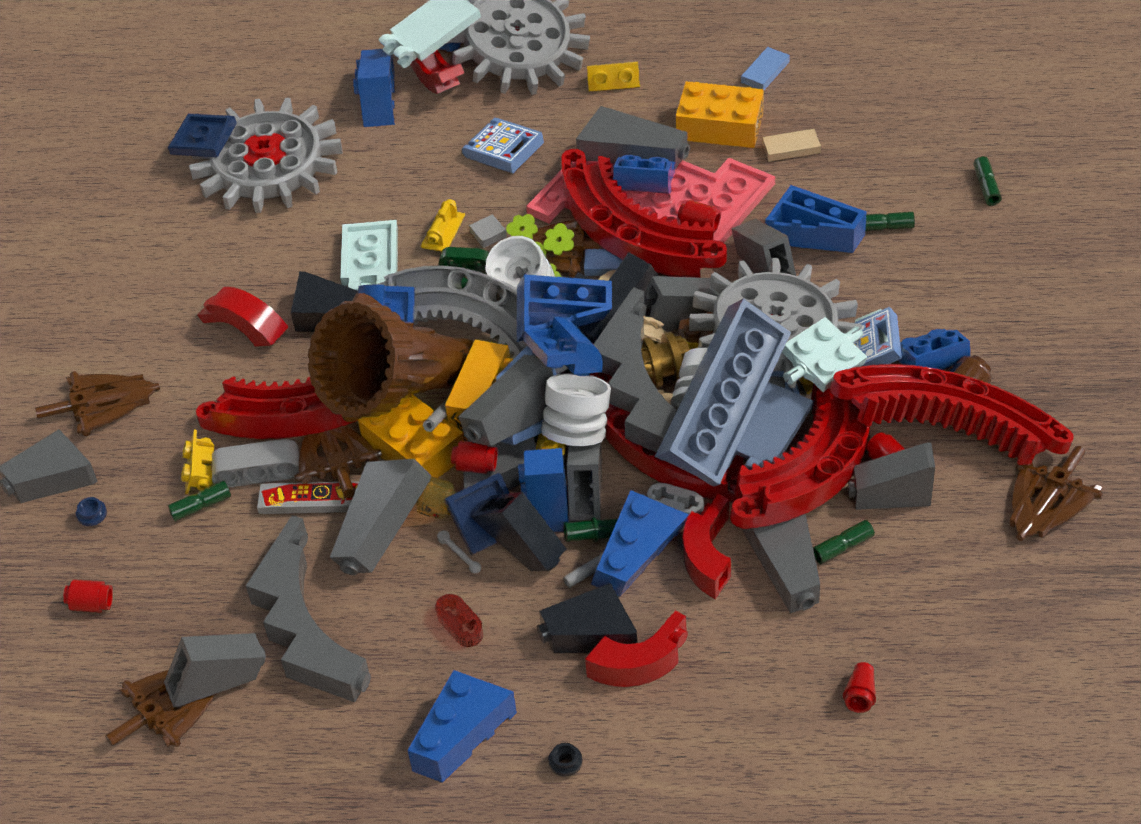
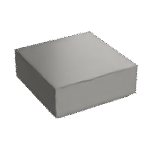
M493 214L469 225L470 233L483 248L507 237L506 229Z

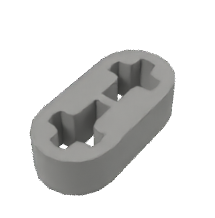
M656 483L647 492V497L653 500L665 496L666 498H662L658 502L686 514H690L693 511L701 515L704 509L703 497L694 491L667 483ZM690 504H691V505H695V506H692V507L690 508V510H689V509H685V508H688V507L690 506Z

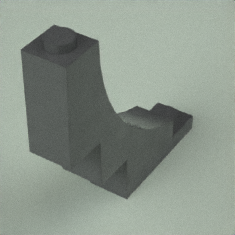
M633 287L594 343V346L602 356V373L612 376L608 383L611 388L609 403L630 412L625 420V439L657 453L677 410L658 392L646 371L641 352L644 339L643 317L646 312L644 291Z
M292 515L246 585L251 604L270 611L263 621L268 640L288 647L281 659L286 678L355 702L360 693L365 692L370 684L371 674L368 670L366 658L356 655L334 642L319 628L309 614L304 601V579L307 562L303 551L308 541V533L306 532L303 518Z

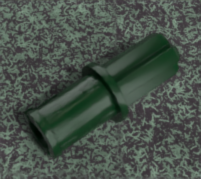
M592 517L591 521L564 522L565 542L590 539L593 542H598V539L610 538L618 518L596 520L595 517Z

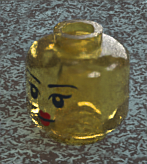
M431 476L429 483L416 502L415 509L417 513L438 520L444 519L447 514L450 515L443 500L457 493L454 491V484Z

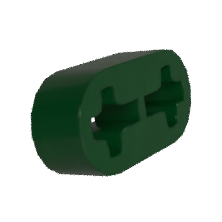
M446 247L441 251L438 265L460 267L487 274L485 267L489 252L480 248Z

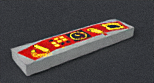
M351 481L356 491L359 481ZM310 482L307 484L268 483L260 485L257 509L259 514L348 512L353 497L345 498L338 482Z

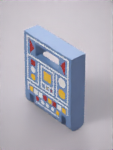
M495 117L468 142V145L462 148V153L466 158L514 173L544 143L542 132ZM523 140L524 145L515 154L510 153Z
M890 307L855 322L862 324L863 337L859 341L853 342L867 356L862 366L890 364L902 358L897 314ZM878 328L888 338V341L881 345Z

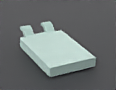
M429 0L391 28L392 34L382 35L379 38V42L385 46L383 51L387 55L394 54L399 58L397 63L401 67L406 68L416 58L423 61L481 18L479 9L467 0Z
M397 220L342 225L340 277L342 285L358 291V286L377 285L386 281L384 276L398 272Z

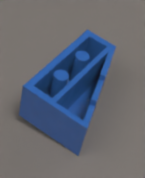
M383 49L361 50V57L359 60H356L357 69H355L353 86L354 93L360 96L364 127L395 125L393 113L395 102L392 100V93H395L393 55H387Z
M790 185L765 219V224L787 235L789 244L792 247L853 253L865 236L867 211Z
M524 274L517 285V342L524 341L525 330L552 328L554 316L566 318L576 327L603 320L612 310V281Z
M562 448L524 451V464H518L519 481L524 483L521 484V492L524 493L553 532L563 531L564 522L569 523L567 482L565 479Z
M630 490L597 566L591 585L599 588L611 583L617 596L620 597L645 571L646 567L655 557L660 555L669 542L682 531L689 514Z
M453 670L407 750L412 771L443 783L473 755L472 750L484 739L488 741L495 734L494 730L507 718L510 720L517 713L514 692Z

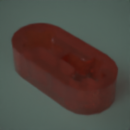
M446 594L441 596L435 604L436 615L440 624L461 646L473 647L478 645L484 637L480 618L458 595ZM448 607H449L451 610L456 609V614H457V615L454 616L451 611H449V610L445 611V609L448 608ZM464 624L469 630L474 629V632L471 634L468 631L463 632L462 625Z

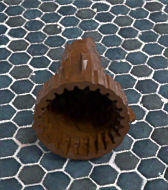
M358 293L352 301H344L334 309H330L322 317L321 322H318L310 340V348L308 349V372L310 373V381L315 388L317 397L332 413L341 414L346 422H353L362 417H379L380 415L391 412L392 408H396L400 404L402 398H412L411 394H422L432 389H450V384H455L474 341L465 338L443 336L435 333V330L430 328L413 327L414 323L402 321L396 312L391 311V308L381 305L377 300L365 293Z

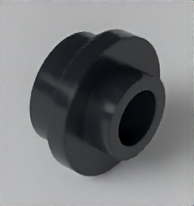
M570 743L556 745L548 758L550 769L559 776L574 775L580 770L583 763L580 750ZM564 759L571 760L569 763H560Z

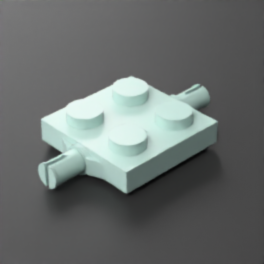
M824 317L786 342L782 353L792 362L794 368L783 374L785 382L788 380L787 384L791 385L799 378L804 377L824 392L830 388L836 372L864 365L867 356L853 344V342L863 337L862 329L859 330L860 327L855 326L847 333H842Z

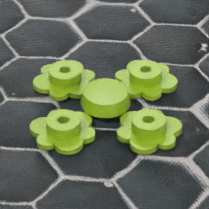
M526 214L523 217L516 215L513 218V222L506 226V231L511 236H524L533 239V234L538 231V227L534 224L535 219L531 214ZM559 223L554 229L547 230V239L544 241V246L539 242H535L543 251L545 258L546 250L553 251L555 255H561L563 251L568 252L573 249L574 242L572 239L574 232L570 229L567 230L564 224ZM550 264L555 277H561L559 272L556 271V266Z

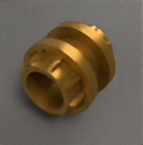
M668 332L662 334L661 343L654 344L650 337L643 339L641 348L642 358L646 371L656 389L662 387L663 378L670 377L674 384L680 379L679 372L684 355L690 350L684 337L674 336L673 333Z

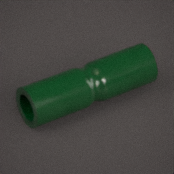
M985 156L978 157L974 160L973 166L985 202L989 206L997 205L1001 202L1002 197L990 161Z
M913 211L888 213L886 215L881 213L866 214L865 231L915 227Z
M223 480L199 491L197 494L189 495L167 506L173 520L176 522L200 511L202 508L210 507L230 498L231 493L226 482Z
M863 520L842 531L840 535H835L814 546L815 560L819 564H823L844 553L846 549H851L872 538L875 532L871 523L868 520Z

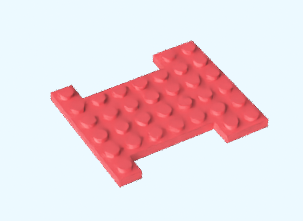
M728 158L715 173L682 160L675 169L670 194L622 190V192L627 193V199L633 198L634 204L640 203L641 210L648 208L649 215L657 212L658 219L667 216V222H670L675 218L679 225L681 224L677 218L678 210L681 204H685L688 200L714 206L716 210L721 212V219L718 229L713 233V239L725 243L732 235L731 228L740 225L775 185V176L731 158ZM586 161V165L598 164V162ZM572 162L571 168L576 167V162ZM611 163L612 172L615 163ZM562 169L526 206L527 214H531L533 217L548 224L564 208L570 210L564 193ZM664 274V275L669 276V277H680V276H673V275Z

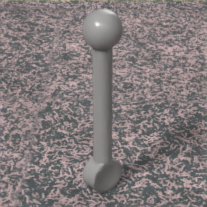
M443 530L437 534L439 543L447 544L469 565L471 573L476 574L481 571L480 563L473 562L450 539L448 531Z

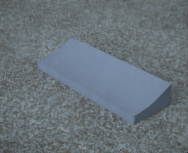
M744 298L728 306L655 457L686 470L713 487L720 485L791 332Z

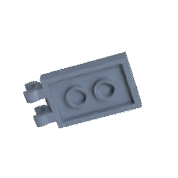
M768 382L729 466L736 455L748 459L745 467L751 470L753 463L762 468L763 461L766 460L772 464L773 457L781 458L782 453L785 452L811 411L813 400Z

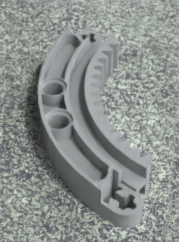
M422 266L384 276L386 281L377 284L415 287L414 325H418V321L428 322V319L434 321L438 319H451L472 324L473 327L480 328L482 332L490 334V338L499 340L498 344L508 345L510 355H514L513 359L527 346L524 341L517 342V288L495 277L460 267ZM467 276V285L462 289L461 281ZM502 288L503 297L497 301L496 294ZM565 365L561 368H555L556 373L564 374L570 372Z

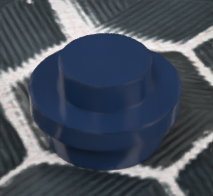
M95 497L85 498L77 505L76 517L78 522L84 526L97 525L107 515L105 504Z

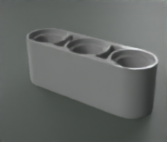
M289 439L222 447L212 453V481L214 484H217L224 480L228 488L294 478V475L299 473L298 445Z

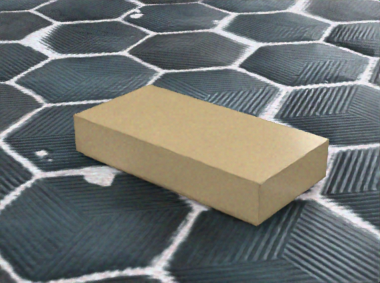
M815 129L762 137V144L768 162L821 153V145Z

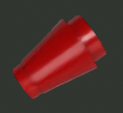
M860 662L855 665L843 692L845 705L853 712L865 713L876 703L874 667L866 662Z

